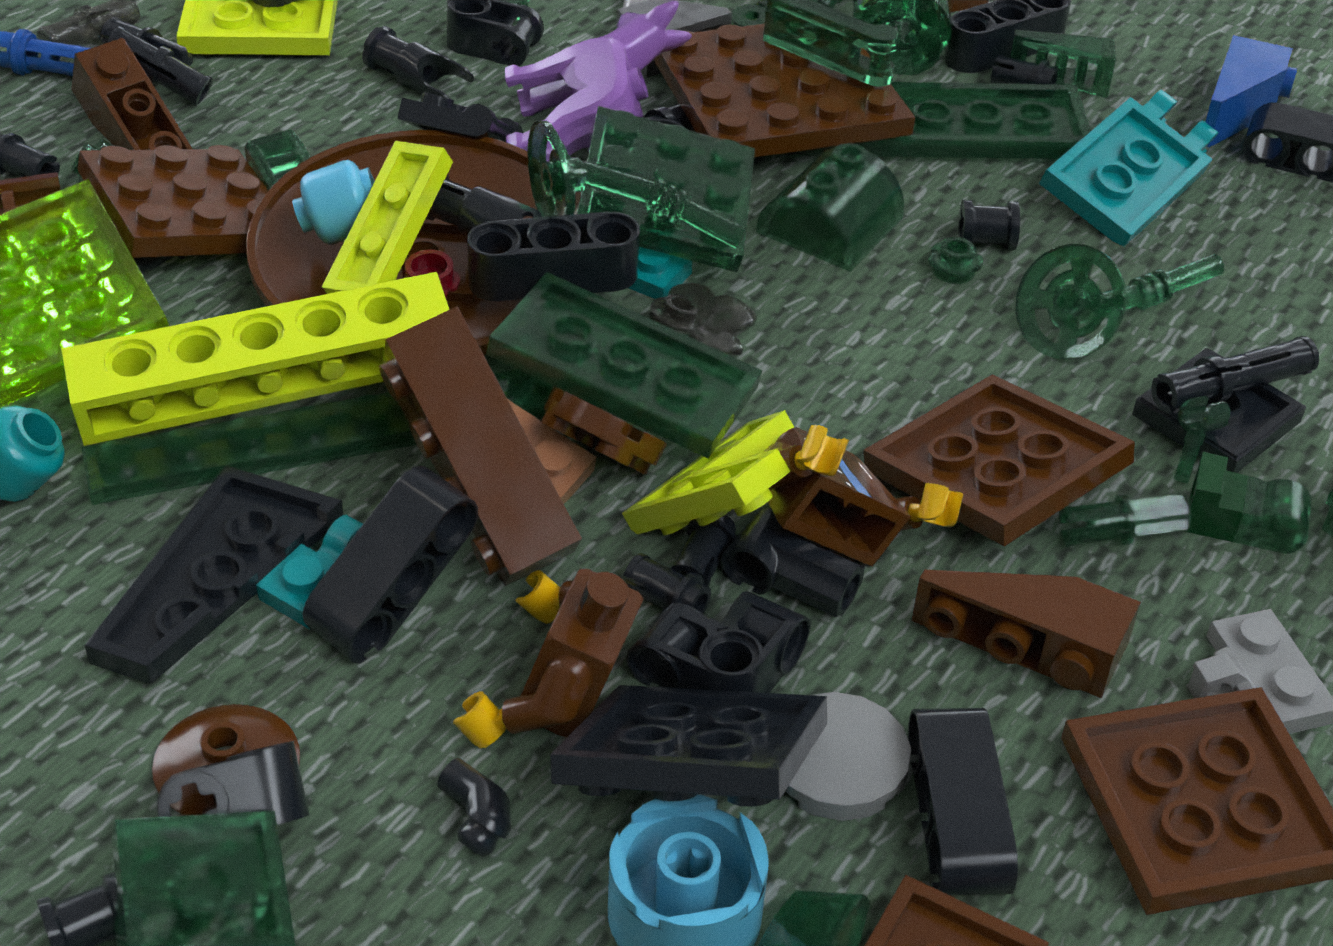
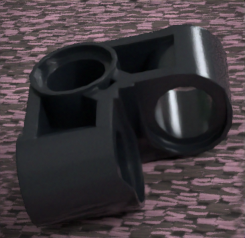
M749 591L742 592L735 599L721 622L701 614L689 605L672 603L664 608L628 650L626 656L627 665L633 676L646 686H650L653 682L659 685L658 687L770 693L784 674L789 673L800 659L809 638L810 619Z

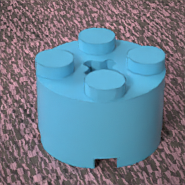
M699 794L683 801L654 799L643 804L631 814V822L622 830L619 836L618 832L616 833L609 854L608 921L611 933L618 946H754L761 928L769 865L765 841L755 824L741 812L739 813L738 820L731 814L717 809L718 800Z

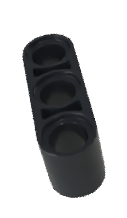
M995 0L959 11L951 17L945 63L948 67L958 72L977 73L991 69L993 65L999 66L995 63L998 55L1019 60L1054 49L1063 43L1071 0Z
M1271 102L1264 104L1255 110L1243 143L1244 155L1250 163L1258 164L1262 162L1266 163V167L1310 177L1311 174L1317 176V179L1333 183V115L1283 103ZM1263 133H1272L1279 138H1269ZM1321 145L1330 148V150H1320L1314 146Z
M621 212L586 213L481 223L472 228L467 238L469 287L474 295L487 301L522 300L614 292L627 289L638 279L640 226L634 218Z
M417 466L406 471L394 483L311 592L303 609V621L353 663L361 664L368 658L364 654L374 647L380 651L389 643L469 537L478 518L476 502L427 467Z
M985 708L912 709L909 716L908 741L911 746V755H917L918 762H911L919 811L920 813H927L928 821H921L930 874H938L939 882H932V887L948 895L1013 894L1018 877L1017 848L987 710Z

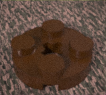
M555 386L543 408L546 412L541 423L591 448L595 447L594 450L647 475L652 464L657 465L667 445L666 442L645 431L643 432L622 419Z

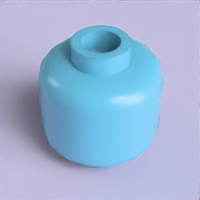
M343 160L305 174L300 181L302 197L292 200L296 217L303 232L307 233L314 230L320 240L328 245L345 241L375 182L369 168L360 170L353 161Z

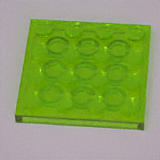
M89 179L0 215V407L66 379L61 348L169 326L163 310Z

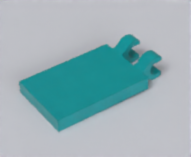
M1162 89L1144 106L1130 97L1046 169L1039 184L1110 240L1125 247L1206 171L1213 159L1206 154L1207 150L1205 148L1219 132L1203 120L1185 137L1165 123L1167 119L1164 117L1176 106L1178 101Z

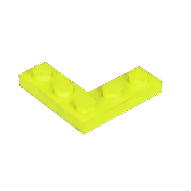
M784 410L746 423L625 510L622 515L630 529L636 534L660 529L665 536L682 529L694 519H696L699 526H704L721 518L732 509H734L737 516H743L766 504L773 497L769 488L791 472L778 448L764 452L770 445L776 443L783 433L794 428L786 411Z

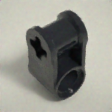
M502 0L447 1L448 48L456 53L491 60L503 65L521 66L528 57L529 46L535 45L543 36L544 24L540 15L533 8L526 5ZM520 17L521 19L518 21V23L515 26H513L517 18ZM514 47H517L512 55H509Z
M294 741L226 757L225 761L184 770L171 776L162 785L157 797V812L163 828L175 838L184 841H201L240 830L247 832L263 829L309 816ZM189 783H195L201 795L212 794L214 797V805L202 811L203 822L189 826L184 815L177 814L172 816L170 813V804L182 799L181 787Z

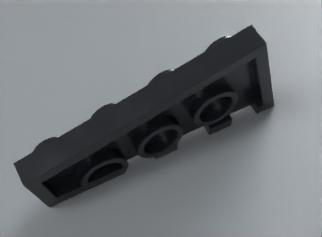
M226 465L87 641L85 649L89 664L149 684L153 683L257 594L256 584L300 544L310 548L326 535L330 526L339 517L344 515L342 500Z

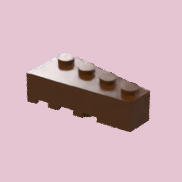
M458 306L385 339L384 363L379 365V370L389 393L397 401L406 416L419 450L426 459H431L441 478L474 500L478 506V518L472 530L475 538L471 539V545L484 572L488 576L497 573L503 584L507 586L575 552L582 538Z

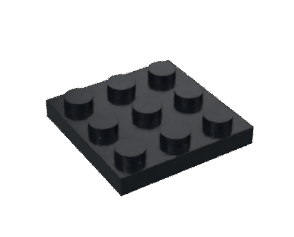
M619 685L550 754L552 784L578 786L579 792L591 796H607L616 794L623 789L652 791L654 798L663 801H683L691 799L697 794L727 796L729 803L738 806L753 807L765 805L773 801V799L780 800L826 727L827 696Z

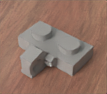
M1271 609L1211 621L1206 637L1216 651L1214 656L1197 661L1193 665L1194 671L1189 684L1186 686L1194 698L1262 687L1289 734L1333 724V697Z

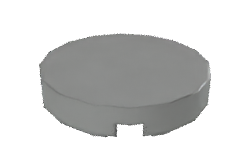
M840 692L814 694L816 696H827V725L785 791L790 797L799 801L798 807L813 816L840 821L870 817L885 809L886 802L893 799L896 794L898 797L906 786L911 746L904 727L886 708L862 696Z

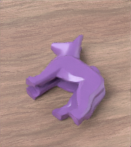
M678 1L661 4L647 14L626 12L621 15L617 28L609 34L577 43L531 65L522 67L511 65L505 67V80L508 87L522 84L523 86L522 89L517 90L523 117L532 116L537 112L556 107L536 128L525 133L515 132L507 135L506 143L520 147L544 161L550 162L567 157L582 148L608 145L626 136L637 124L640 113L639 100L648 98V91L641 70L661 53L683 45L692 37V34L686 31L666 30L678 9Z

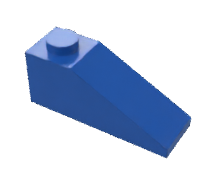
M1233 35L1205 121L1219 133L1206 147H1211L1248 128L1255 110L1260 106L1271 102L1277 103L1279 96L1289 98L1297 68L1288 67L1293 48Z

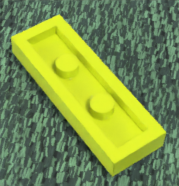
M401 141L394 142L322 285L323 290L327 294L396 280L453 164L452 159L444 148Z

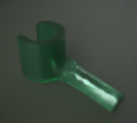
M1201 396L1191 398L1180 406L1178 418L1181 426L1187 433L1174 480L1189 483L1206 432L1223 429L1228 424L1230 408L1226 402L1211 403L1206 407L1208 397Z

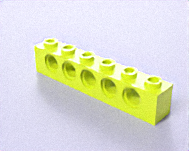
M437 272L61 348L70 405L83 444L87 446L384 382L379 365L384 363L385 339L449 310L438 274Z

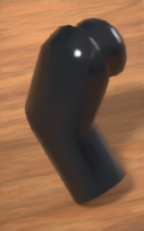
M461 758L452 760L441 772L438 779V788L466 808L465 812L469 817L458 829V840L481 856L490 855L495 850L500 837L506 839L511 830L510 799L500 786Z

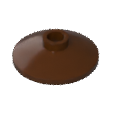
M240 704L207 708L180 721L162 739L157 747L152 764L154 784L159 794L162 785L171 776L181 771L225 761L226 757L290 741H294L300 766L298 740L293 730L283 719L265 709ZM232 746L226 750H216L220 747ZM195 783L182 786V799L170 804V807L188 818L203 821L202 811L214 805L213 795H201Z

